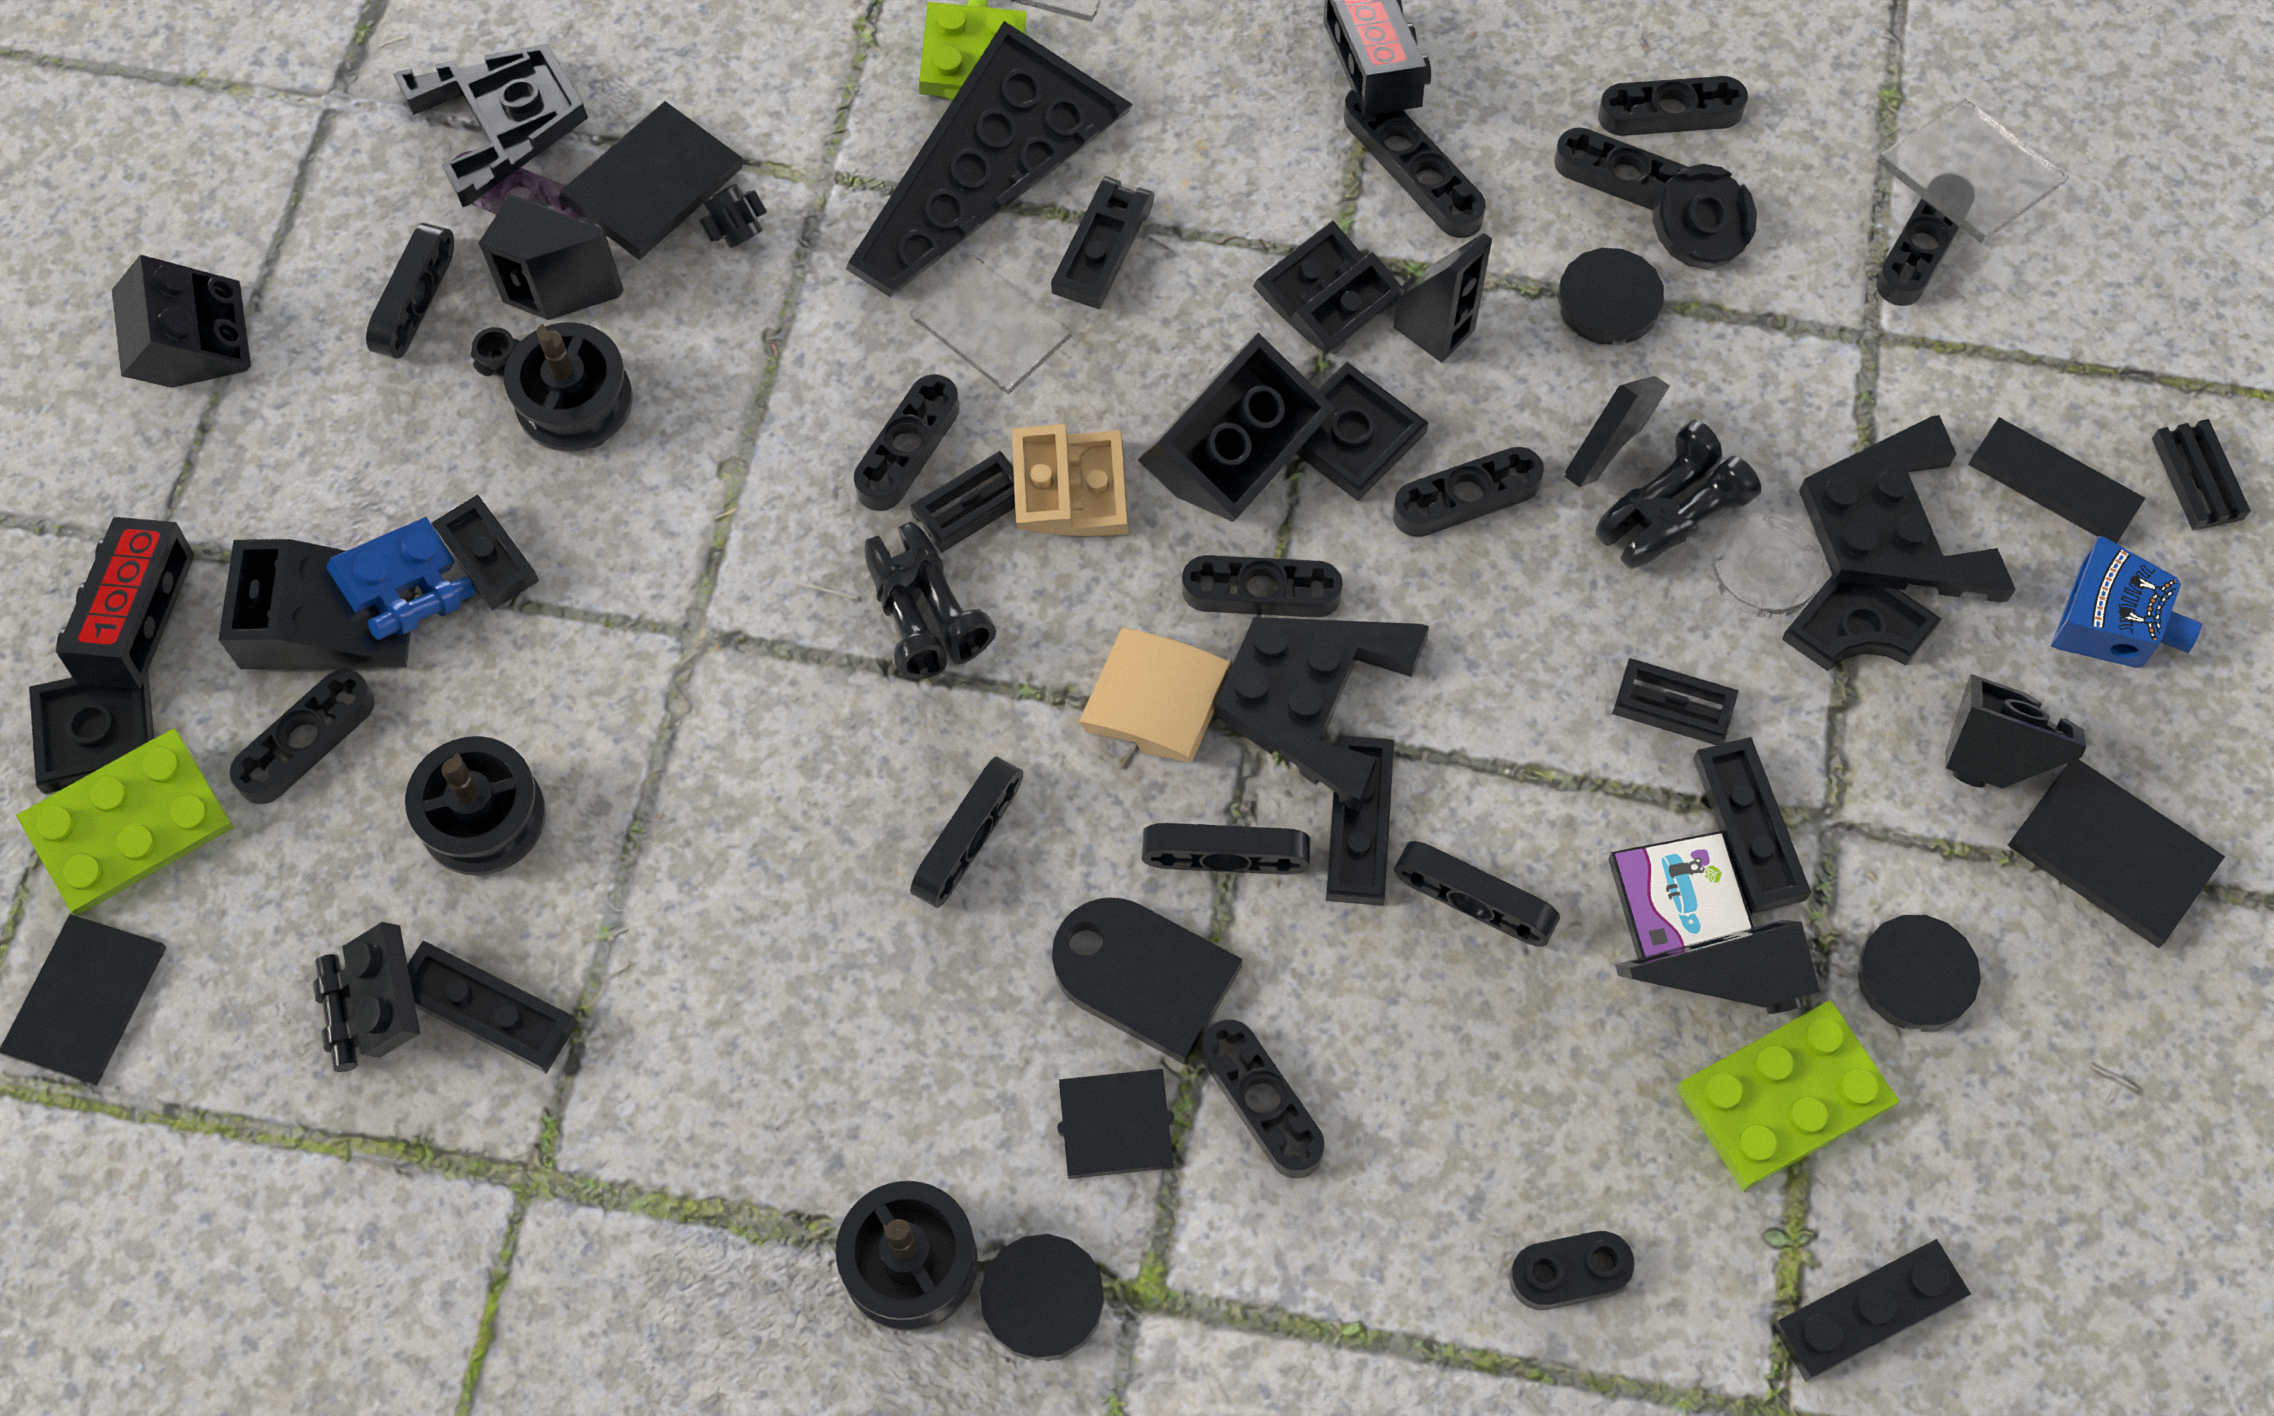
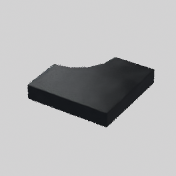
M1656 376L1619 385L1564 472L1566 473L1564 477L1578 487L1597 481L1620 449L1634 435L1643 430L1670 385Z
M1831 576L1787 628L1782 640L1826 671L1831 670L1843 659L1862 654L1886 656L1907 665L1937 628L1942 618L1899 589L1834 581L1833 576Z

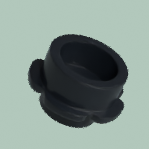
M491 327L482 330L475 336L472 342L471 357L475 360L473 362L475 370L486 377L492 375L503 377L507 360L520 341L513 339L512 335L503 328ZM502 353L500 357L493 358L494 355Z

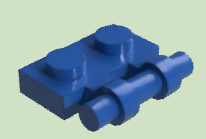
M423 517L331 557L326 566V569L355 613L373 605L377 607L381 614L369 619L368 627L372 635L378 640L393 633L402 636L417 628L419 621L436 613L440 616H445L460 608V602L475 595V587L467 576L451 583L443 580L441 574L451 570L455 560L427 517ZM417 585L424 594L409 602L401 599L398 595Z

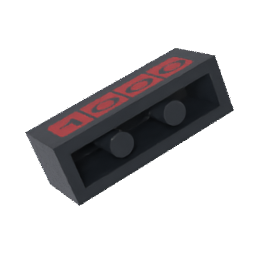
M1325 0L1323 23L1363 116L1423 107L1424 86L1431 83V65L1427 54H1421L1417 47V37L1413 23H1406L1403 16L1402 1Z
M113 517L105 537L100 539L97 544L95 561L88 577L78 588L76 605L67 626L61 629L57 638L55 652L77 684L141 689L195 556L177 522Z

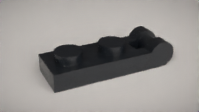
M1107 176L1103 177L1051 281L1052 294L1099 310L1101 309L1143 221L1147 220L1151 212L1155 196L1153 191L1141 187L1134 191L1121 187L1120 180ZM1117 206L1126 209V211L1122 212L1113 208Z

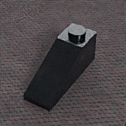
M1482 233L1432 264L1418 279L1409 278L1400 287L1394 298L1396 311L1393 328L1441 363L1475 331L1492 244V238L1485 233Z
M1783 919L1615 964L1617 974L1621 977L1766 1007L1768 1014L1782 1013L1803 1006L1801 997L1820 992L1803 924L1800 921Z

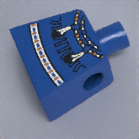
M2099 536L2080 565L2051 647L2138 668L2145 665L2160 643L2189 653L2199 636L2202 623L2172 611L2181 586L2177 577L2109 539Z

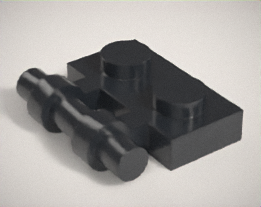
M381 922L343 945L342 949L346 967L341 970L338 955H323L315 960L318 978L313 981L315 1001L323 1005L326 1027L321 1031L324 1050L331 1053L333 1070L335 1072H348L358 1067L355 1048L359 1045L361 1055L382 1057L420 1034L400 925ZM350 997L354 1011V1017L351 1019L347 1005V999Z

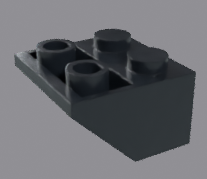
M510 194L478 242L502 302L546 320L619 298L624 290L604 229L588 218L579 217L576 219L557 212L550 205L540 200L528 201Z
M140 254L112 288L122 377L174 388L246 372L251 367L240 281Z

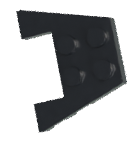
M548 44L485 55L486 63L458 68L455 61L436 64L437 72L414 76L412 69L393 73L398 87L413 115L458 96H463L486 136L489 145L442 164L447 179L462 207L472 204L588 119L583 102Z
M1940 415L1931 416L1806 477L1799 489L1800 495L1834 581L1906 590L1910 584L1937 588L1939 595L1960 597L1964 591L1987 594V601L2008 602L2016 589L1998 548L1944 556L1908 472L1949 467L1957 453Z
M1254 617L1215 702V716L1271 755L1276 751L1300 768V775L1315 785L1319 782L1323 783L1339 794V801L1342 804L1358 811L1373 775L1376 758L1322 740L1355 662H1365L1412 677L1427 641L1429 626L1417 623Z

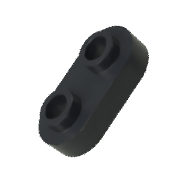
M1594 1231L1535 1243L1525 1247L1516 1256L1509 1273L1510 1287L1515 1297L1522 1304L1535 1310H1549L1607 1298L1619 1293L1631 1279L1635 1265L1634 1256L1624 1239L1608 1231ZM1597 1252L1607 1253L1613 1259L1614 1268L1609 1271L1600 1270L1593 1262V1254ZM1538 1264L1548 1266L1553 1271L1554 1280L1550 1283L1537 1281L1533 1275L1532 1268Z

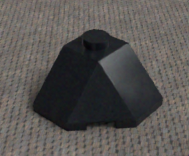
M1970 674L1946 747L1945 769L1953 771V776L1965 784L1979 788L1990 784L2002 789L2082 758L2086 749L2084 729L2070 720L2062 718L2055 725L2049 721L2050 716L2040 709L2042 703L2027 693Z

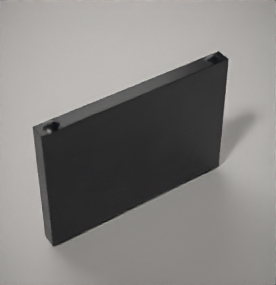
M69 914L6 1038L2 1042L0 1054L97 1086L160 959L163 957L166 946L163 943Z

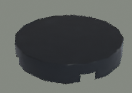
M1708 164L1685 167L1663 184L1654 201L1653 224L1658 240L1672 257L1687 266L1701 269L1724 266L1744 251L1756 232L1757 211L1752 194L1744 184L1740 186L1735 179L1731 178L1733 175L1731 172L1723 167Z
M1598 248L1582 253L1568 264L1558 287V299L1561 306L1560 313L1565 323L1572 330L1590 341L1612 345L1613 340L1622 341L1627 339L1626 343L1640 339L1653 329L1664 304V285L1656 269L1642 256L1619 248Z
M1901 915L1882 923L1864 943L1859 957V988L1868 1004L1888 1023L1903 1029L1908 1026L1913 1029H1921L1920 1032L1937 1031L1956 1023L1975 1001L1981 982L1978 957L1966 937L1949 923L1928 915Z
M1051 1234L1024 1236L1002 1248L987 1267L980 1289L982 1315L995 1341L1014 1356L1030 1360L1029 1358L1034 1360L1045 1359L1046 1361L1063 1359L1082 1348L1097 1330L1104 1305L1101 1274L1091 1256L1073 1241Z

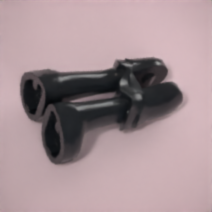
M1691 420L1679 430L1675 438L1676 459L1665 471L1642 488L1633 489L1624 497H1621L1604 513L1597 524L1595 534L1605 546L1617 542L1637 524H1640L1645 529L1631 541L1620 557L1621 561L1629 569L1645 565L1667 549L1685 542L1686 538L1698 531L1697 523L1723 508L1745 506L1761 494L1760 480L1756 472L1746 461L1740 457L1731 456L1721 463V444L1716 434L1702 421ZM1712 473L1708 481L1683 503L1680 504V502L1672 499L1695 482Z
M908 522L898 527L905 549L904 553L891 558L880 536H875L865 541V559L876 586L877 600L882 603L883 612L886 616L893 614L901 633L902 640L897 643L894 650L895 664L903 677L918 679L938 675L947 666L944 648L939 639L930 632L916 604L922 592L942 632L945 645L956 664L966 663L978 656L995 639L997 631L990 616L982 610L963 611L946 581L943 573V561L939 557L938 551L919 526Z

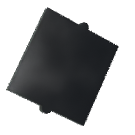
M1163 1069L1059 1079L1063 1121L1057 1125V1130L1060 1136H1064L1068 1179L1174 1168L1169 1125H1172L1174 1122V1114L1167 1110Z

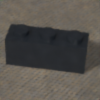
M1258 332L1232 356L1140 456L1138 461L1177 498L1233 522L1336 407Z

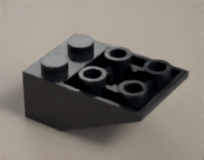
M292 539L233 540L218 640L240 670L407 667L411 631L402 636L393 633L380 640L372 635L368 627V620L381 614L377 607L373 605L355 613L326 569L331 557L346 550ZM416 586L399 593V597L407 602L415 599Z

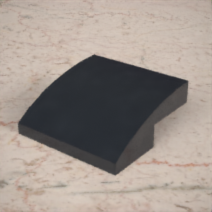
M1332 220L1257 278L1253 287L1297 332L1317 348L1329 354L1391 305L1401 284L1373 252L1364 257Z

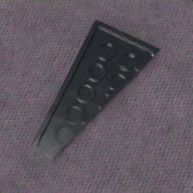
M1003 21L852 255L846 270L891 297L1127 114L1133 104Z

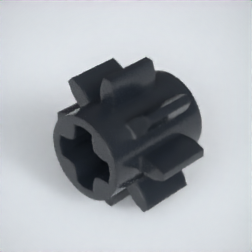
M736 183L719 191L703 202L709 215L701 218L699 222L711 242L724 238L728 247L733 248L751 239L763 230L757 217L765 214L767 210L756 190L743 194Z

